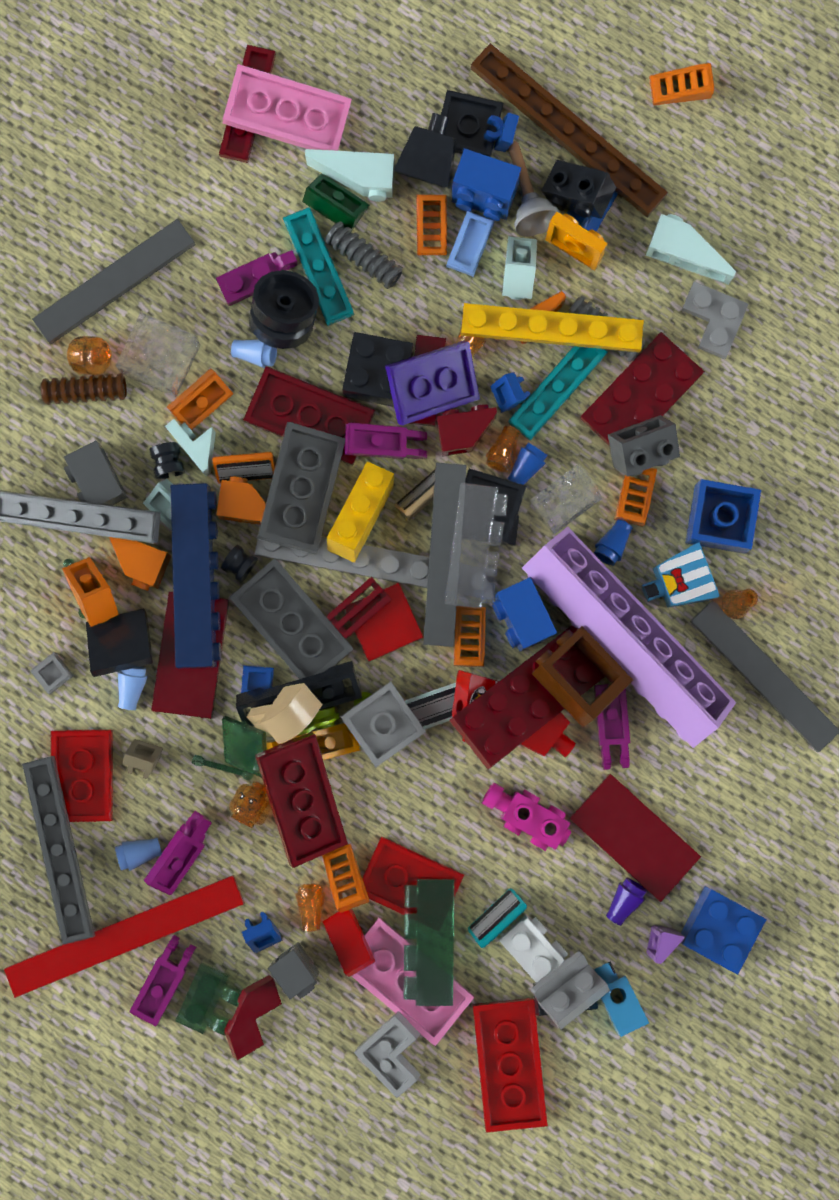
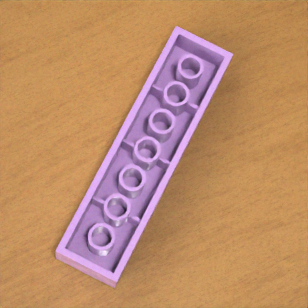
M568 526L544 545L522 567L527 573L528 578L531 577L533 583L538 585L548 595L551 603L559 607L569 617L572 625L577 629L583 626L633 679L631 684L635 691L649 701L657 714L669 722L682 740L688 742L694 748L720 727L736 702Z

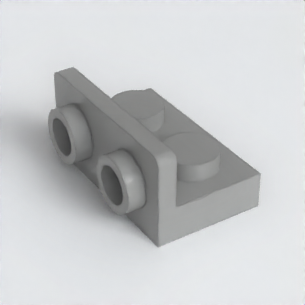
M578 951L573 956L564 960L549 975L540 979L532 987L531 991L541 1008L560 1029H563L608 993L610 989L607 983L588 964L585 956Z

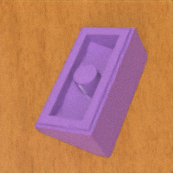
M653 925L646 953L655 963L662 964L683 941L685 936L676 929Z

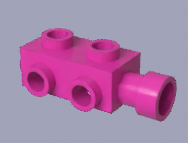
M493 782L481 802L490 809L495 807L503 812L500 817L506 821L503 827L518 836L522 831L532 836L530 842L544 851L547 850L548 846L555 850L558 845L563 847L571 834V830L568 829L571 823L564 819L566 816L565 812L552 805L547 810L537 804L540 800L539 797L525 789L522 794L515 791L513 796L504 792L503 787ZM519 809H528L529 815L526 819L519 818ZM548 823L555 825V832L551 835L545 832V826Z

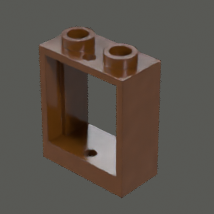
M581 626L575 633H572L569 629L556 641L560 647L555 652L548 649L536 660L540 666L532 675L582 727H585L633 679ZM574 644L611 682L590 704L552 666Z

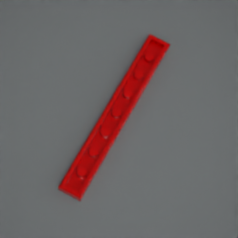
M232 875L94 932V937L60 945L6 967L4 971L14 998L234 909L245 904L235 876Z

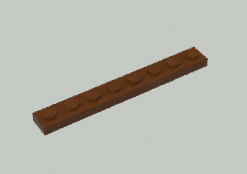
M491 43L472 62L471 70L581 163L586 167L608 172L616 186L615 191L645 217L648 218L668 194L665 189Z

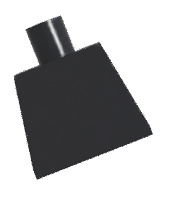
M432 113L428 130L415 126L395 165L394 171L450 189L456 139L445 135L449 118Z

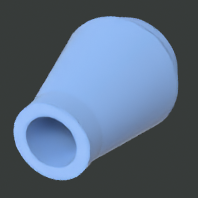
M259 339L234 340L231 346V356L262 368L266 366L272 367L276 361L277 348L270 347L259 341Z
M140 666L118 671L119 708L136 710L138 700L148 678L145 675V667Z

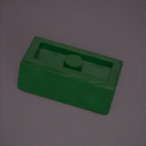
M322 173L306 188L302 200L303 203L335 224L341 221L344 223L345 228L350 227L352 230L370 206V204Z

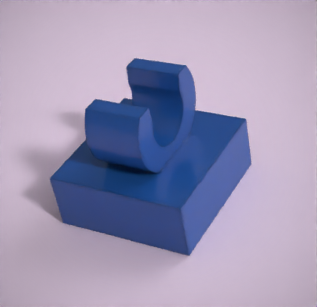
M508 112L503 120L495 115L489 117L487 123L494 125L497 132L487 130L484 134V139L491 142L496 141L494 150L506 152L513 144L519 116Z
M515 372L505 374L490 386L501 413L512 410L530 396V392H523L520 386L524 378L516 377Z
M264 912L260 913L262 922L256 926L252 924L249 918L246 919L245 927L247 930L242 932L245 943L254 953H258L283 941L278 928Z

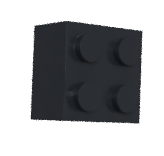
M354 332L342 388L343 396L345 398L394 407L385 366L411 358L413 355V343Z

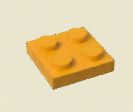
M556 211L550 220L545 240L595 271L603 258L608 243L604 241L603 236L594 230L588 231L578 225V221L571 215H562Z

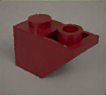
M483 404L471 407V411L460 413L459 409H451L442 412V416H437L436 423L442 457L472 452L496 419V407L489 408V405Z

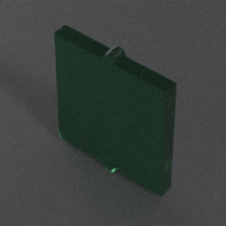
M228 716L223 717L225 763L242 769L244 773L249 772L262 778L255 754L267 750L266 732L248 725L246 721L240 722Z

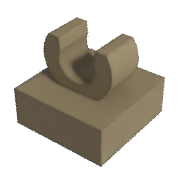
M134 739L124 754L123 764L128 766L127 771L129 774H132L135 768L143 770V778L147 779L159 762L163 748Z

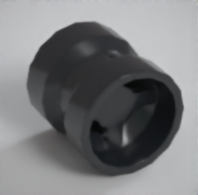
M167 442L150 447L151 458L157 464L154 468L156 479H167L170 472H174L175 477L185 473L183 463L178 461L179 454L181 453L178 442Z

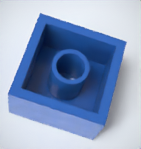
M464 148L452 182V202L456 203L455 206L462 211L471 212L474 209L483 212L484 217L493 221H500V218L507 220L518 190L522 167Z
M701 479L694 487L685 543L694 545L700 542V545L703 547L742 554L752 550L761 490Z
M531 577L496 593L494 597L495 602H493L492 607L498 620L504 619L509 628L506 630L505 635L512 649L518 647L521 652L557 634Z
M705 886L681 931V934L685 936L681 944L738 975L767 919Z

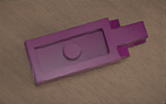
M292 250L279 256L276 252L268 253L216 277V281L228 306H231L253 296L255 284L262 276L272 271H287L297 266L298 261Z
M194 811L186 821V824H183L178 829L144 879L148 886L167 895L173 894L205 847L203 841L206 835L204 834L212 824L206 816Z

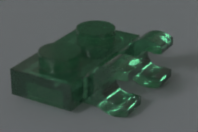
M201 963L175 1021L201 1034L205 1033L208 1026L213 1031L225 1036L224 1030L229 1019L214 1013L220 997L238 1007L239 1003L237 1000L242 990L227 984L230 977L229 974Z

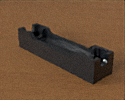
M353 661L329 667L322 673L268 689L258 688L237 694L236 708L245 732L255 729L252 722L246 717L249 714L246 708L272 705L285 686L304 683L323 704L319 710L362 698L359 679H357ZM350 678L352 686L345 687L343 680Z

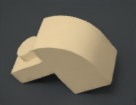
M304 683L283 687L272 705L254 707L246 717L252 722L259 734L265 738L273 737L278 744H281L301 733L311 723L323 704Z

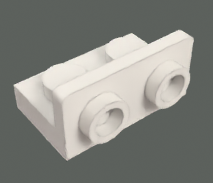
M525 915L499 941L535 982H539L540 979L558 968L564 962V958L568 953L557 941H554L552 944L544 936L548 930L536 917L530 920Z

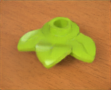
M334 706L319 710L311 723L297 736L309 733L316 727L317 729L334 726L335 721L340 718L339 713L335 712Z

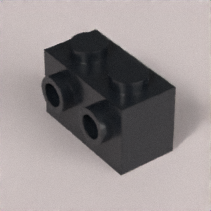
M556 159L541 191L546 199L554 207H557L559 211L567 209L574 211L577 215L584 218L593 216L601 219L615 192L616 186L608 172Z

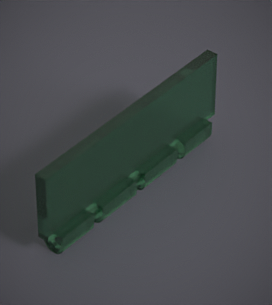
M417 879V885H405V907H417L416 913H405L404 939H416V945H404V971H416V976H404L403 999L415 1000L416 1006H453L454 879Z

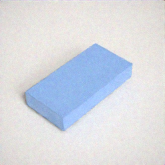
M467 211L446 267L474 277L495 221Z

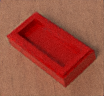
M353 909L342 913L338 911L322 921L346 976L351 977L375 962Z

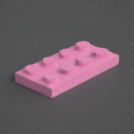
M238 64L223 116V124L305 149L338 151L352 99Z
M378 917L364 935L375 962L352 977L393 1012L397 1013L399 1011L424 1038L436 1046L474 999V995L382 918Z

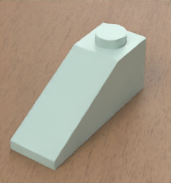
M305 149L308 166L356 193L376 202L385 201L386 198H393L394 154Z
M661 214L646 256L729 285L736 273L731 265L690 224L683 222L682 218L672 214L667 216Z

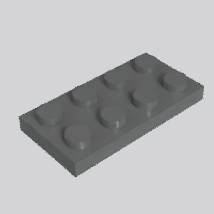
M287 422L257 539L317 554L345 438Z
M275 558L229 597L299 679L322 673L329 667L336 666L354 650Z

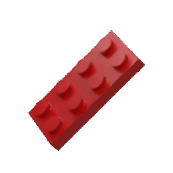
M534 998L472 1004L486 1133L548 1126Z

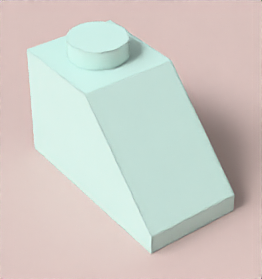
M508 236L502 296H508L514 300L532 299L536 271L537 239Z

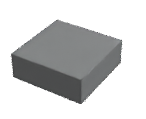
M53 652L30 670L49 695L74 676L56 652Z

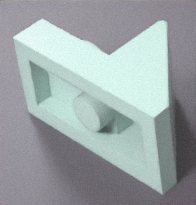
M173 419L165 427L204 475L208 476L211 473L215 430L211 427L196 440L192 441L196 435L184 422L182 425H179Z

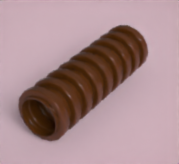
M118 373L116 377L113 374H109L108 377L101 374L98 378L94 375H90L89 378L81 376L80 379L72 376L70 380L67 377H62L61 380L53 378L52 381L44 378L41 382V396L46 405H51L52 402L57 405L61 401L65 404H69L70 401L78 403L79 400L87 403L89 399L92 402H97L98 399L106 401L107 398L115 401L117 397L120 400H125L127 384L122 373Z

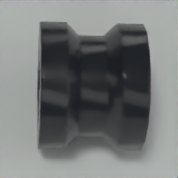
M236 545L223 561L221 569L225 572L233 573L236 580L243 582L256 565L258 558L254 555H247L241 546Z

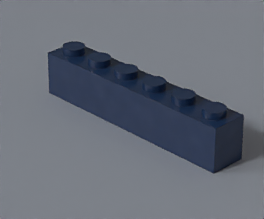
M207 483L170 485L175 666L179 669L217 667L216 661H221V643L216 642V630H220L221 621L220 613L215 612V600H219L220 589L219 582H214V570L219 568L218 552H213V540L218 538L217 522L212 521V510L217 509L216 491H211V487Z

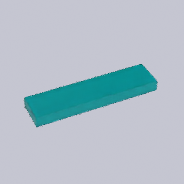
M308 207L283 217L305 274L316 287L319 296L318 305L327 326L354 316V311L311 208Z
M574 346L512 415L508 423L531 441L607 355L608 351L605 349Z

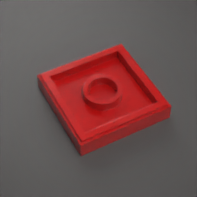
M399 583L383 589L391 598V601L355 632L368 662L423 638ZM380 595L350 619L352 625L382 600ZM363 599L358 600L350 604L347 608H345L346 613L350 612Z

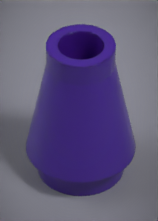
M626 878L623 883L619 882L606 917L615 924L622 926L623 922L646 900L644 896L647 890L630 878Z

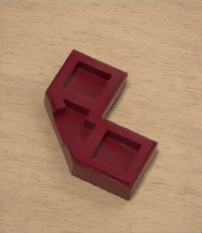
M270 975L241 991L237 1000L239 1005L233 1018L229 1019L224 1030L232 1055L237 1061L264 1045L256 1019L282 1004L275 981Z

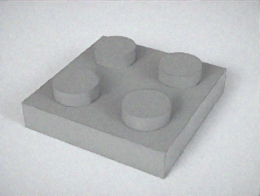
M391 681L340 716L375 767L426 732Z

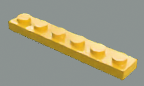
M464 303L461 336L640 352L642 349L644 320Z

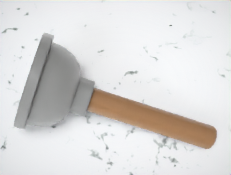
M513 141L508 150L513 165L522 167L519 185L523 194L522 204L517 210L514 228L519 235L530 237L547 232L550 220L556 211L559 213L560 211L547 199L539 197L534 192L519 143Z

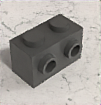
M661 415L608 434L613 467L626 476L640 475L643 473V470L654 466H664L670 460L680 457L676 424Z

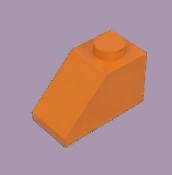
M230 477V481L221 480L216 516L221 520L260 525L266 503L253 485L248 484V479Z
M109 537L125 576L133 579L131 585L148 591L150 586L158 589L171 555L138 541Z
M90 557L62 568L80 610L91 627L119 615L110 586Z

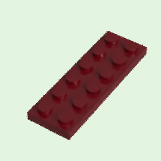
M573 625L449 720L488 770L565 709L532 673L540 666L536 660L548 649L555 652L560 647L556 641L569 629L572 633L578 630ZM575 644L552 665L580 696L605 677Z

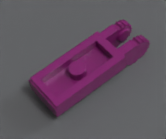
M348 423L346 424L345 455L394 459L427 458L426 450L406 448L407 440L417 442L427 440V432L407 430L406 427Z
M609 684L594 685L595 698ZM625 688L596 717L603 770L611 769L612 760L609 745L620 744L619 760L622 768L630 767L628 744L631 743Z
M176 935L172 936L162 956L160 955L156 960L129 1013L155 1027L159 1024L187 971L185 968L197 948L190 944L185 949L179 965L172 962L169 958L173 951L176 950L180 940Z

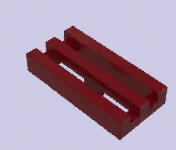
M371 576L326 617L342 636L347 639L388 604L391 598ZM372 586L374 591L342 619L337 621L335 617ZM380 595L381 601L349 629H344L343 626Z

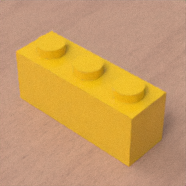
M368 461L366 462L327 536L328 551L355 563L394 488V473Z

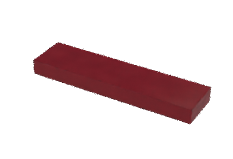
M247 44L242 65L271 74L276 51ZM226 125L219 156L248 163L256 133Z

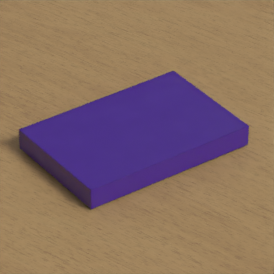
M461 341L385 366L399 425L403 426L480 400L468 341Z

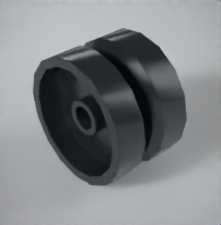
M280 270L272 271L262 276L254 287L249 316V324L253 334L259 341L279 349L296 348L305 343L312 334L318 310L319 296L316 287L309 279L296 272Z

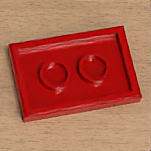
M113 730L51 731V756H55L69 822L113 821Z
M381 836L362 879L370 900L434 930L440 931L464 874Z

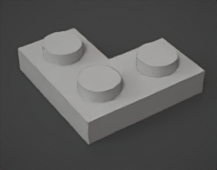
M694 281L681 311L708 321L698 349L726 359L749 304Z
M399 1011L358 1046L354 1052L396 1098L418 1081L421 1075L401 1054L417 1040L420 1033Z

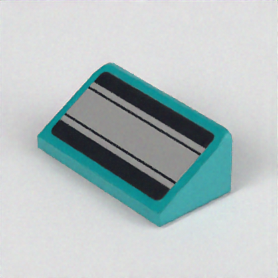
M510 888L467 928L468 932L481 948H485L527 909V904Z

